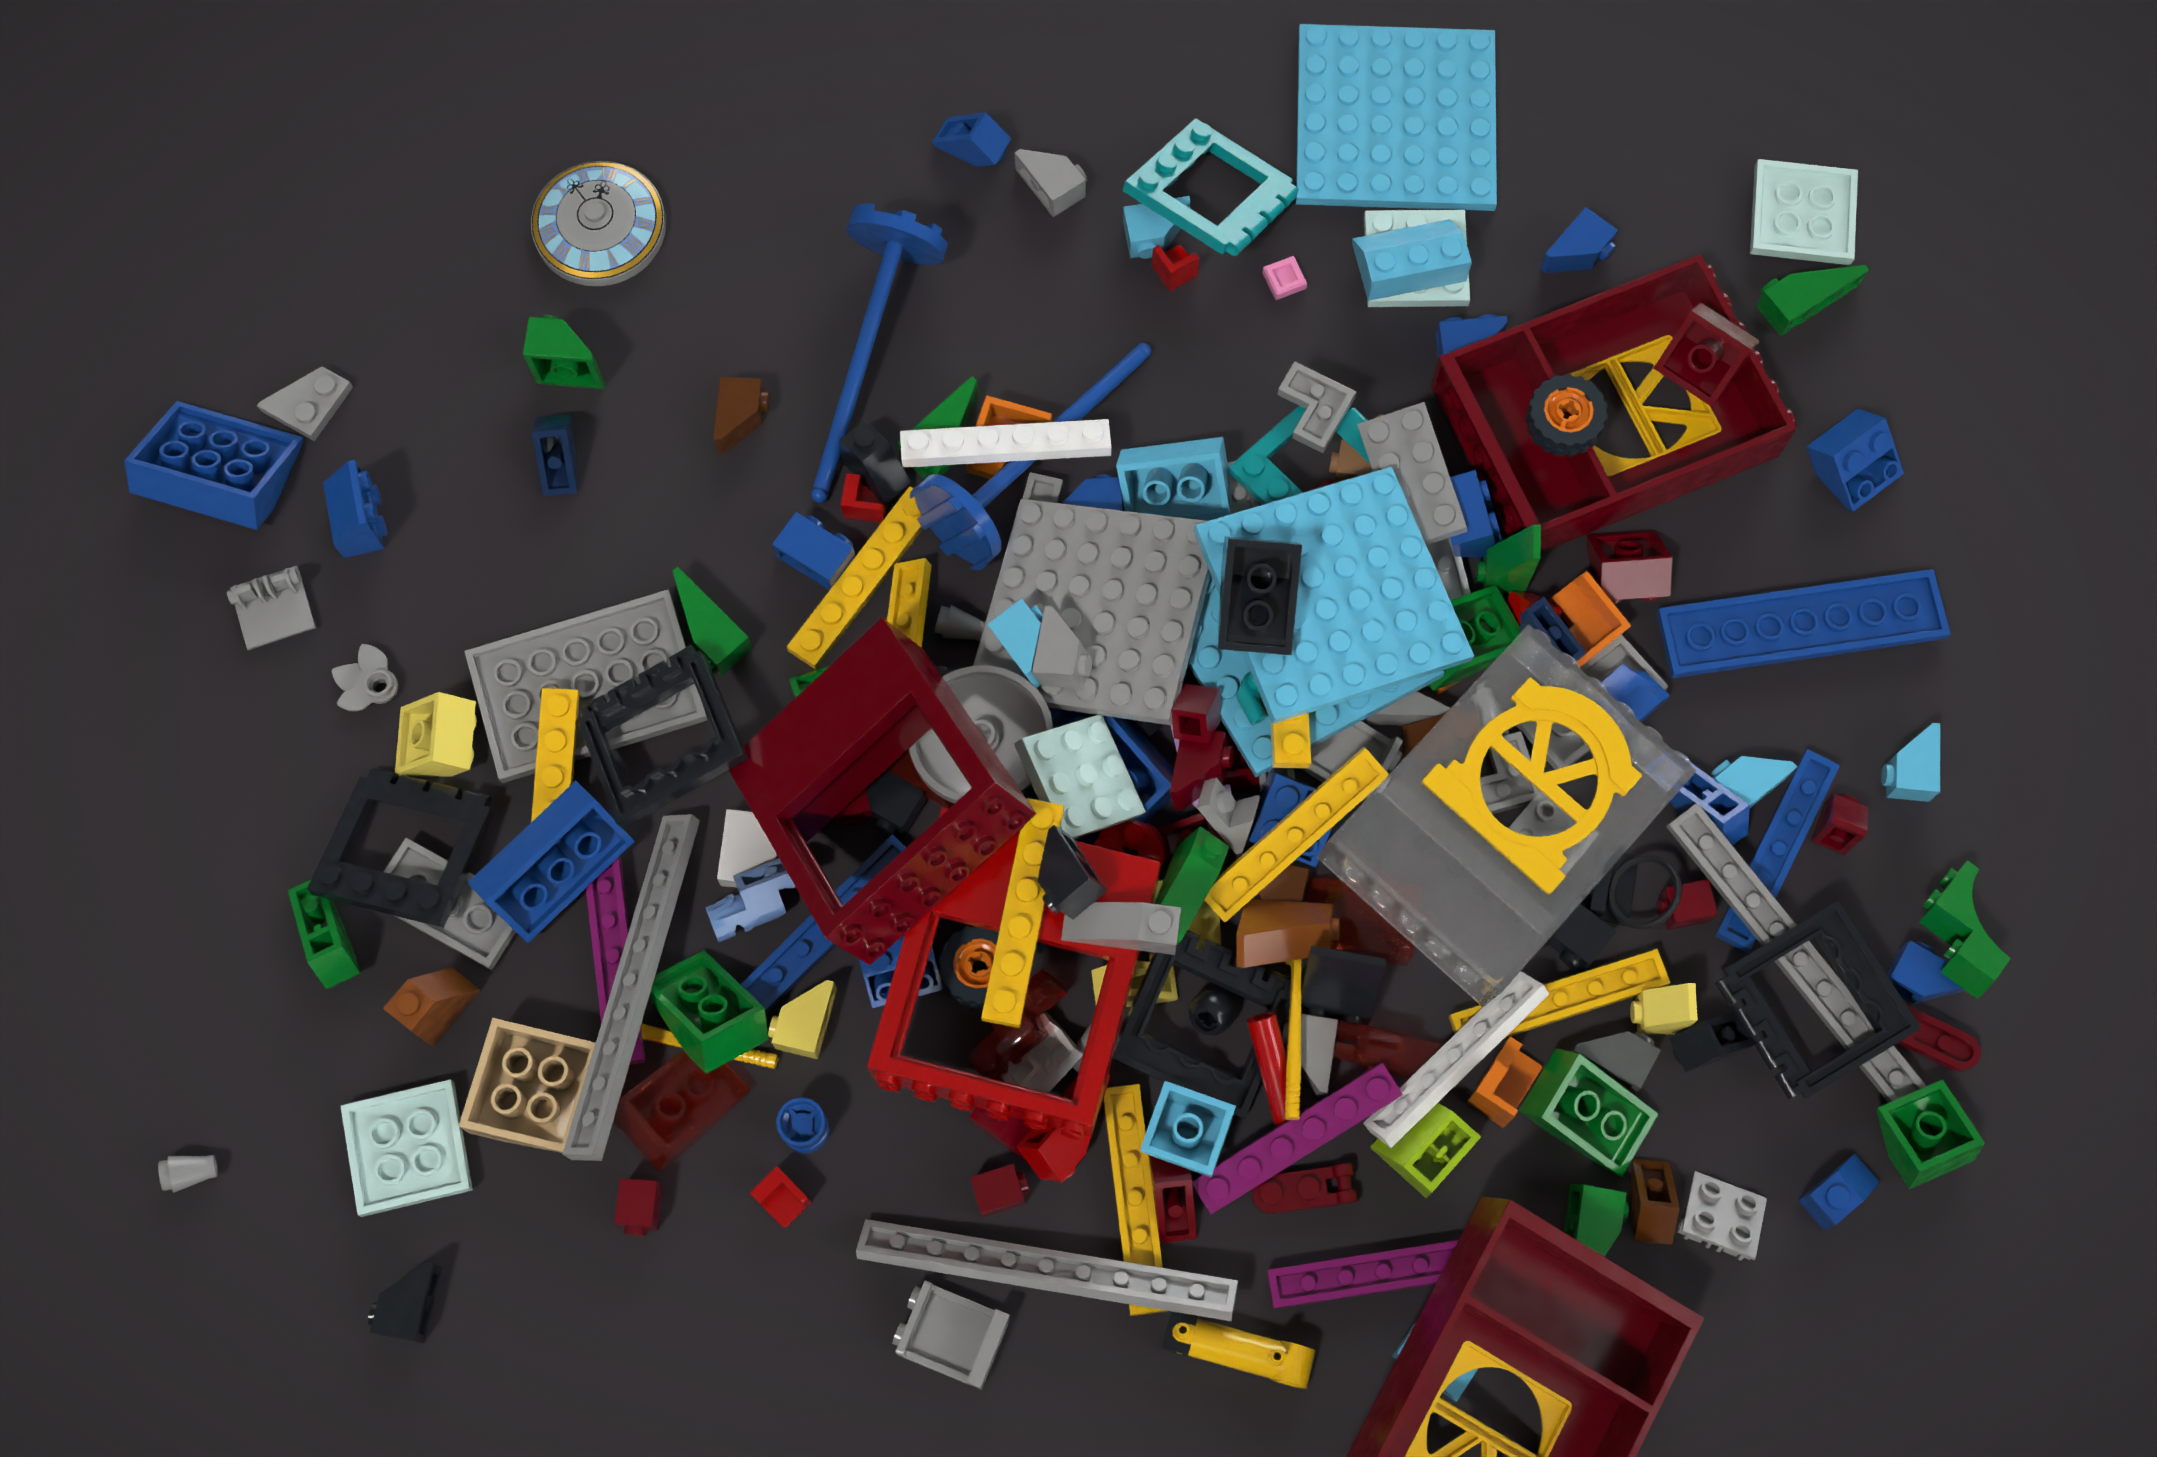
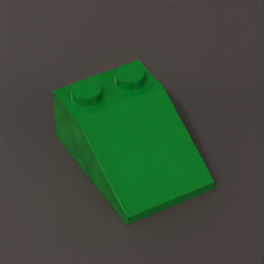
M1496 585L1450 600L1474 657L1470 662L1443 670V677L1429 684L1432 691L1459 682L1520 652V626Z
M705 950L655 975L649 995L650 1000L685 1053L706 1074L769 1040L765 1008Z
M1557 1048L1519 1109L1520 1113L1544 1131L1619 1177L1623 1176L1659 1115L1581 1054Z

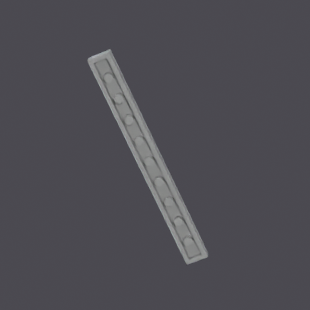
M1698 803L1694 804L1666 826L1761 945L1766 944L1796 925ZM1810 941L1805 942L1775 961L1845 1050L1875 1033V1030L1847 987ZM1895 1046L1859 1066L1888 1103L1926 1087Z
M692 814L669 815L662 818L563 1151V1155L571 1160L602 1161L700 823Z
M865 1219L856 1248L857 1259L1226 1321H1232L1238 1289V1280Z

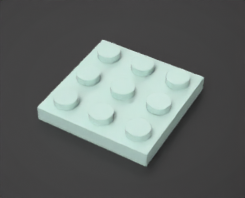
M1758 159L1754 169L1750 254L1851 265L1855 256L1858 170Z
M1465 210L1365 211L1364 236L1450 219L1464 233L1467 244ZM1469 274L1466 282L1370 301L1367 299L1368 307L1469 306Z
M1096 715L1027 736L1014 743L1038 799L1064 805L1060 829L1073 837V839L1123 823L1146 813L1103 715Z
M451 1079L341 1105L358 1216L364 1217L473 1190L463 1130L459 1127L461 1118L455 1083Z

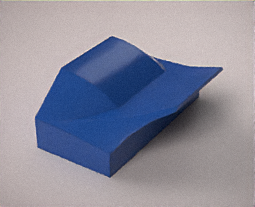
M1621 664L1595 687L1597 704L1612 717L1624 738L1670 696L1645 671H1635L1625 664Z

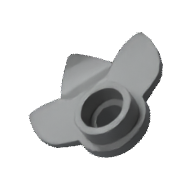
M361 644L358 652V663L335 667L331 671L336 684L345 691L338 699L337 705L347 711H361L372 703H387L398 692V680L388 670L387 657L378 648L368 644ZM380 683L387 684L383 691L376 692V687Z

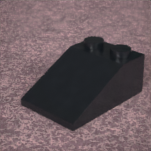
M1224 537L1217 649L1292 655L1302 544L1287 541Z
M1311 946L1301 977V1013L1340 1020V1025L1348 1028L1359 1029L1362 1028V1024L1369 1025L1374 1013L1387 959Z

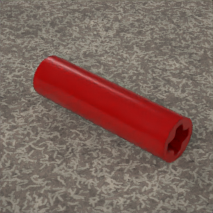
M1267 1012L1247 1019V1024L1276 1128L1287 1121L1285 1119L1287 1055L1276 1013Z

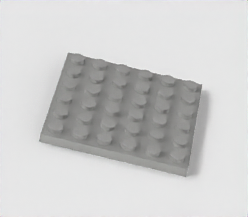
M1020 499L973 666L986 665L1004 668L1028 680L987 624L1021 598L1030 609L1036 605L1042 614L1044 613L1045 605L1052 606L1091 656L1092 669L1090 675L1085 677L1083 689L1047 687L1042 685L1037 687L1036 689L1043 696L1048 708L1172 726L1171 708L1181 693L1211 576L1193 532L1195 525L1207 521Z

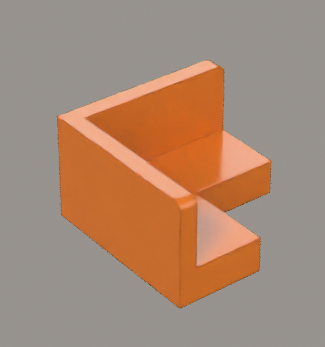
M986 395L976 427L1048 423L1053 421L1051 413ZM1006 462L966 464L967 473L991 479L1006 465Z
M1587 571L1575 578L1548 600L1563 608L1561 617L1568 624L1570 632L1587 653L1563 672L1566 676L1584 665L1631 627L1630 623Z
M1511 1036L1504 1043L1466 1102L1467 1105L1502 1128L1516 1116L1518 1105L1542 1070V1066L1519 1051L1523 1044Z

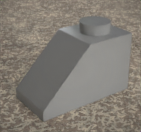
M1023 149L1015 152L1016 171L1053 217L1086 197V174L1078 164L1074 166L1067 156Z
M1045 605L1032 673L1042 686L1083 689L1085 677L1090 675L1092 669L1091 656L1052 606Z
M1301 1014V1077L1315 1096L1323 1099L1328 1093L1338 1020ZM1289 1022L1284 1024L1282 1030V1040L1286 1045L1288 1043Z

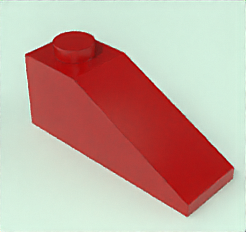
M1108 1074V1078H1107V1081H1106V1085H1105V1089H1104L1102 1101H1103V1098H1104V1095H1105V1092H1106V1089H1107V1086H1108V1083H1109V1080H1110V1077H1111L1109 1074ZM1077 1078L1060 1097L1072 1099ZM1047 1126L1046 1131L1031 1129L1016 1147L1040 1179L1063 1182L1075 1172L1077 1164L1085 1156L1091 1137L1083 1136L1082 1141L1074 1140L1060 1135L1061 1129Z

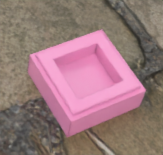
M1294 256L1263 267L1262 273L1275 300L1307 288V282Z

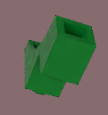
M1967 860L1958 872L1951 868L1938 884L1943 888V891L1940 892L1935 889L1922 905L1928 911L1919 923L1950 945L1943 955L1949 960L1940 972L1978 1000L1995 982L2011 958L1990 939L1979 922L1973 905L1972 889L1975 877L1980 869Z

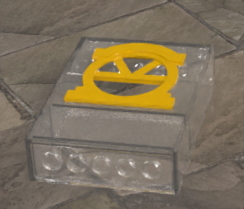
M1528 624L1328 840L1316 858L1479 1005L1484 1007L1503 992L1697 770L1691 766L1689 759L1683 753L1671 749L1663 742L1662 736L1658 731L1640 722L1628 705L1623 702H1617L1609 695L1605 686L1599 680L1586 675L1579 668L1578 663L1573 657L1566 653H1561L1551 644V640L1544 632L1534 629ZM1534 721L1537 726L1531 760L1529 761L1505 740L1502 734L1513 726ZM1552 724L1563 725L1575 732L1586 743L1593 758L1544 773ZM1489 747L1496 751L1572 818L1576 824L1558 834L1543 837L1519 834L1501 824L1489 811L1480 785L1481 766ZM1594 774L1597 776L1596 793L1591 806L1587 810L1558 786V784Z

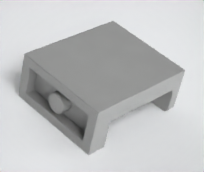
M1360 721L1312 747L1310 767L1300 769L1319 781L1324 782L1362 747H1365L1386 771L1388 769L1392 770L1402 755L1399 748L1403 740L1397 736L1390 739ZM1383 781L1361 803L1364 804L1371 800L1375 801L1382 793L1386 782Z
M925 1280L922 1288L915 1286L907 1308L912 1309L907 1324L901 1322L897 1328L892 1344L897 1346L895 1353L907 1360L982 1390L1011 1319L1010 1315L956 1295Z

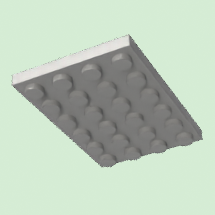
M669 589L464 651L497 775L501 783L535 774L542 688L578 690L580 692L578 718L583 716L580 707L601 695L606 698L607 702L610 701L608 691L631 678H634L638 685L641 684L638 674L663 660L668 667L672 666L669 657L686 648V644ZM692 684L605 734L611 750L707 721L708 718L695 684ZM577 724L575 761L590 757L579 724Z

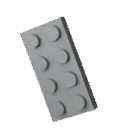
M1425 402L1357 424L1372 471L1375 472L1388 467L1393 468L1426 545L1468 532Z
M1621 634L1554 687L1572 690L1584 695L1597 704L1595 687L1621 664H1625L1635 671H1645L1665 691L1668 685ZM1530 721L1516 725L1533 744L1537 726L1536 722ZM1552 724L1546 760L1555 770L1574 764L1590 751L1586 743L1575 732L1563 725Z
M405 838L384 872L438 885L448 861ZM469 872L444 928L395 916L490 970L494 968L516 933L468 884L475 876Z

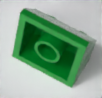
M543 315L540 318L529 317L523 356L537 384L604 389L605 382L592 352L563 319L552 315Z
M1943 1079L1880 1106L1876 1110L1888 1157L1909 1189L1973 1162L1985 1144Z

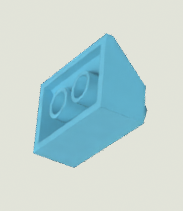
M1450 219L1352 238V245L1368 301L1466 282L1472 264L1464 233Z
M1223 437L1121 450L1116 467L1125 511L1196 520L1217 519L1231 514L1229 468Z

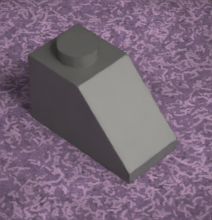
M1627 1031L1579 1043L1571 1052L1581 1054L1630 1093L1635 1094L1641 1089L1661 1050L1653 1046L1654 1041L1648 1036L1639 1032L1632 1034Z

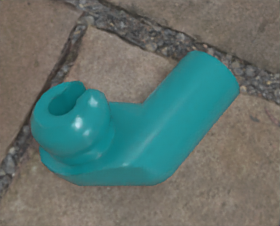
M1248 672L1243 677L1236 696L1250 724L1255 725L1266 719L1267 715L1259 702L1261 695L1252 673Z

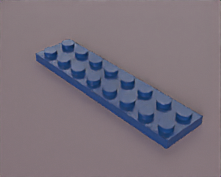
M1934 569L1659 608L1656 612L1671 679L1943 640L1951 635Z

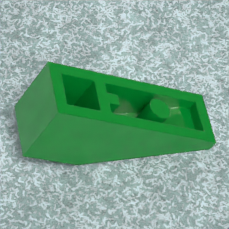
M1866 265L1792 273L1780 281L1775 278L1761 289L1762 295L1756 307L1777 333L1783 336L1859 287L1869 269Z
M971 376L912 430L966 427L978 397L977 380ZM899 440L897 443L901 457V440ZM951 465L912 468L925 479L931 474L943 476L950 469Z
M1532 525L1486 550L1483 560L1477 561L1476 582H1482L1481 590L1496 585L1501 595H1509L1510 591H1526L1540 561L1541 525Z
M677 566L672 572L697 651L700 650L706 656L711 670L714 668L723 676L753 649L749 637Z
M1201 826L1176 847L1155 904L1181 907L1177 944L1183 939L1217 879L1229 849L1227 844Z
M309 880L288 890L307 963L324 987L328 989L360 974L353 947L333 900L311 895L307 889L311 881Z
M1570 1184L1564 1233L1605 1257L1622 1231V1224L1627 1220L1629 1211L1628 1203L1626 1202L1627 1193L1589 1185Z

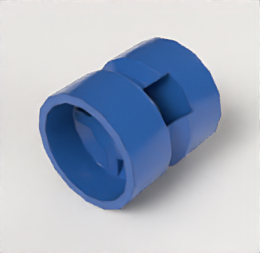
M794 1098L785 1103L778 1112L776 1119L777 1131L787 1146L795 1152L803 1154L813 1153L822 1148L828 1140L830 1133L829 1120L821 1107L812 1099Z

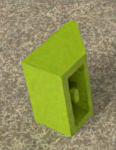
M1437 1103L1392 1148L1379 1139L1370 1148L1427 1199L1481 1136L1453 1111Z

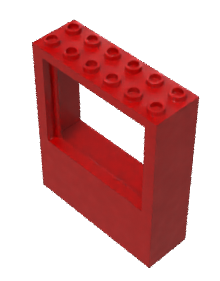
M941 808L939 818L948 810L947 808ZM1019 830L998 848L992 856L976 868L966 880L944 897L936 907L932 908L911 930L905 933L867 1069L872 1079L878 1082L877 1087L883 1090L898 1093L901 1087L914 1091L913 1096L921 1100L935 1102L937 1097L950 1100V1106L959 1110L972 1112L973 1107L985 1109L988 1111L987 1116L997 1120L1009 1121L1010 1116L1025 1120L1024 1126L1046 1131V1127L1050 1126L1061 1129L1060 1135L1082 1141L1083 1136L1092 1137L1140 950L1062 941L1065 914L1062 912L1055 914L1046 904L1037 942L1108 960L1072 1099L901 1055L940 917L996 932L1000 931L1020 835ZM1075 841L1108 890L1095 902H1143L1153 904L1159 882L1160 862Z

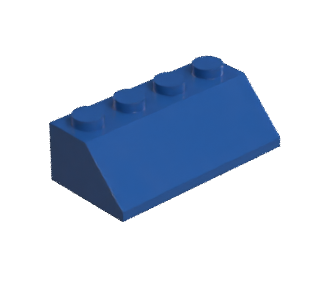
M575 781L482 868L468 884L491 909L529 943L635 841Z

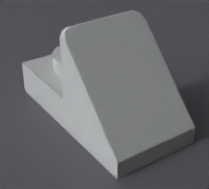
M1217 778L1204 781L1196 808L1237 855L1243 852L1260 796L1256 795L1236 801Z

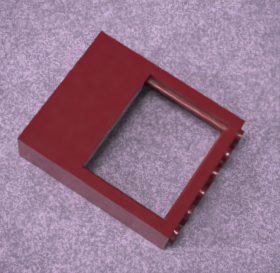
M883 617L744 746L749 759L729 770L824 937L868 965H871L877 958L881 957L889 947L911 930L932 908L936 907L944 897L966 880L976 868L992 856L998 848L1036 815L1028 800L924 649ZM932 728L972 788L843 905L807 842Z

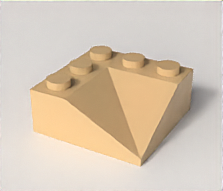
M492 1018L459 1127L470 1134L563 1153L595 1042Z

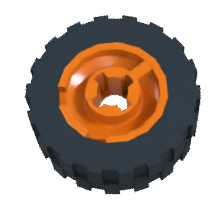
M1571 374L1559 377L1556 375L1551 377L1550 380L1542 382L1539 389L1536 388L1532 395L1525 417V423L1528 425L1527 431L1532 436L1533 442L1541 446L1543 451L1554 453L1555 456L1560 457L1562 455L1572 457L1578 453L1583 454L1587 452L1590 446L1593 447L1598 438H1600L1608 414H1606L1607 402L1604 401V395L1601 390L1598 391L1595 387L1596 385L1591 381L1584 380V377H1574ZM1563 412H1569L1572 416H1569L1568 419L1563 418Z
M966 926L961 928V931L954 932L950 936V940L944 943L942 947L943 952L939 955L938 961L940 978L951 998L954 997L959 1004L963 1006L964 1004L968 1005L972 1009L984 1007L999 932L976 926ZM977 961H983L987 969L974 973L973 964Z

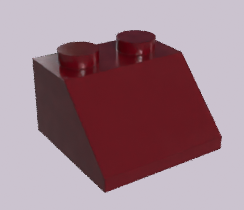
M1700 303L1690 311L1653 369L1712 407L1741 370L1760 341L1703 303Z
M1655 530L1586 535L1591 576L1614 604L1621 603L1625 599L1654 601L1659 597L1670 596L1672 556Z

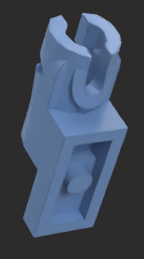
M779 858L734 875L733 878L739 894L736 896L729 894L715 904L705 907L718 942L735 937L737 925H741L745 932H748L752 928L777 919L786 913L779 890L794 888L795 885Z

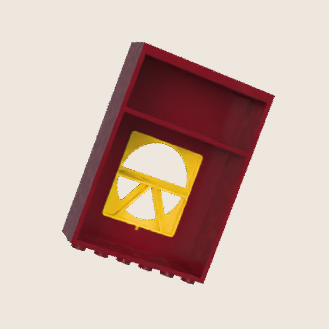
M1701 254L1439 356L1430 387L1472 470H1476L1478 481L1486 480L1493 510L1507 538L1532 525H1541L1542 553L1780 456L1797 429L1796 420L1792 411L1785 408L1780 399L1779 388L1774 380L1769 379L1763 368V359L1757 350H1753L1741 370L1712 407L1687 390L1691 411L1642 405L1664 377L1663 374L1653 369L1690 311L1697 305L1703 303L1747 332L1744 324L1741 321H1737L1732 312V305L1728 295L1721 292L1712 266L1705 263ZM1644 362L1653 364V368L1635 391L1620 363ZM1605 369L1651 456L1637 459L1622 458L1611 455L1595 445L1593 447L1590 446L1587 452L1583 454L1578 453L1572 457H1568V455L1555 456L1554 453L1543 451L1541 446L1533 442L1532 436L1527 431L1528 425L1525 423L1527 408L1536 388L1539 389L1542 382L1548 381L1556 375L1559 377L1571 374L1574 377H1584V380L1589 381L1593 376ZM1563 412V418L1568 419L1569 416H1572L1569 412ZM1651 421L1685 425L1687 429L1683 436L1666 450Z
M1482 1196L1346 1457H1458L1480 1442L1481 1457H1497V1450L1508 1457H1636L1704 1318L1514 1201ZM1496 1367L1512 1372L1521 1378L1531 1389L1539 1406L1542 1433L1537 1455L1440 1397L1442 1392L1459 1376L1474 1369ZM1432 1413L1440 1415L1466 1431L1434 1453H1428L1427 1428Z

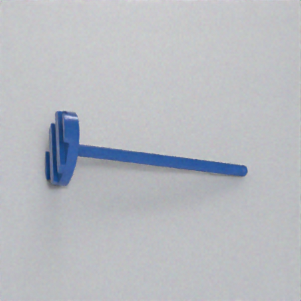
M859 204L852 208L846 228L847 234L858 244L883 255L820 461L813 490L811 491V498L817 503H823L828 498L840 458L839 439L848 432L899 261L918 265H937L942 263L945 258L949 240L946 241L941 236L943 229L934 223L929 225L920 224L915 221L916 214L905 210L887 213L875 211L876 204Z
M1139 343L1053 422L1080 421L1150 357L1152 353L1151 347L1147 343ZM1036 460L1009 461L973 495L945 476L938 474L928 475L910 493V499L915 496L917 507L921 513V516L917 519L924 531L930 528L942 541L938 547L946 555L950 556L955 553L967 562L972 563L973 565L970 567L972 570L985 568L999 555L1001 540L993 521L984 508Z

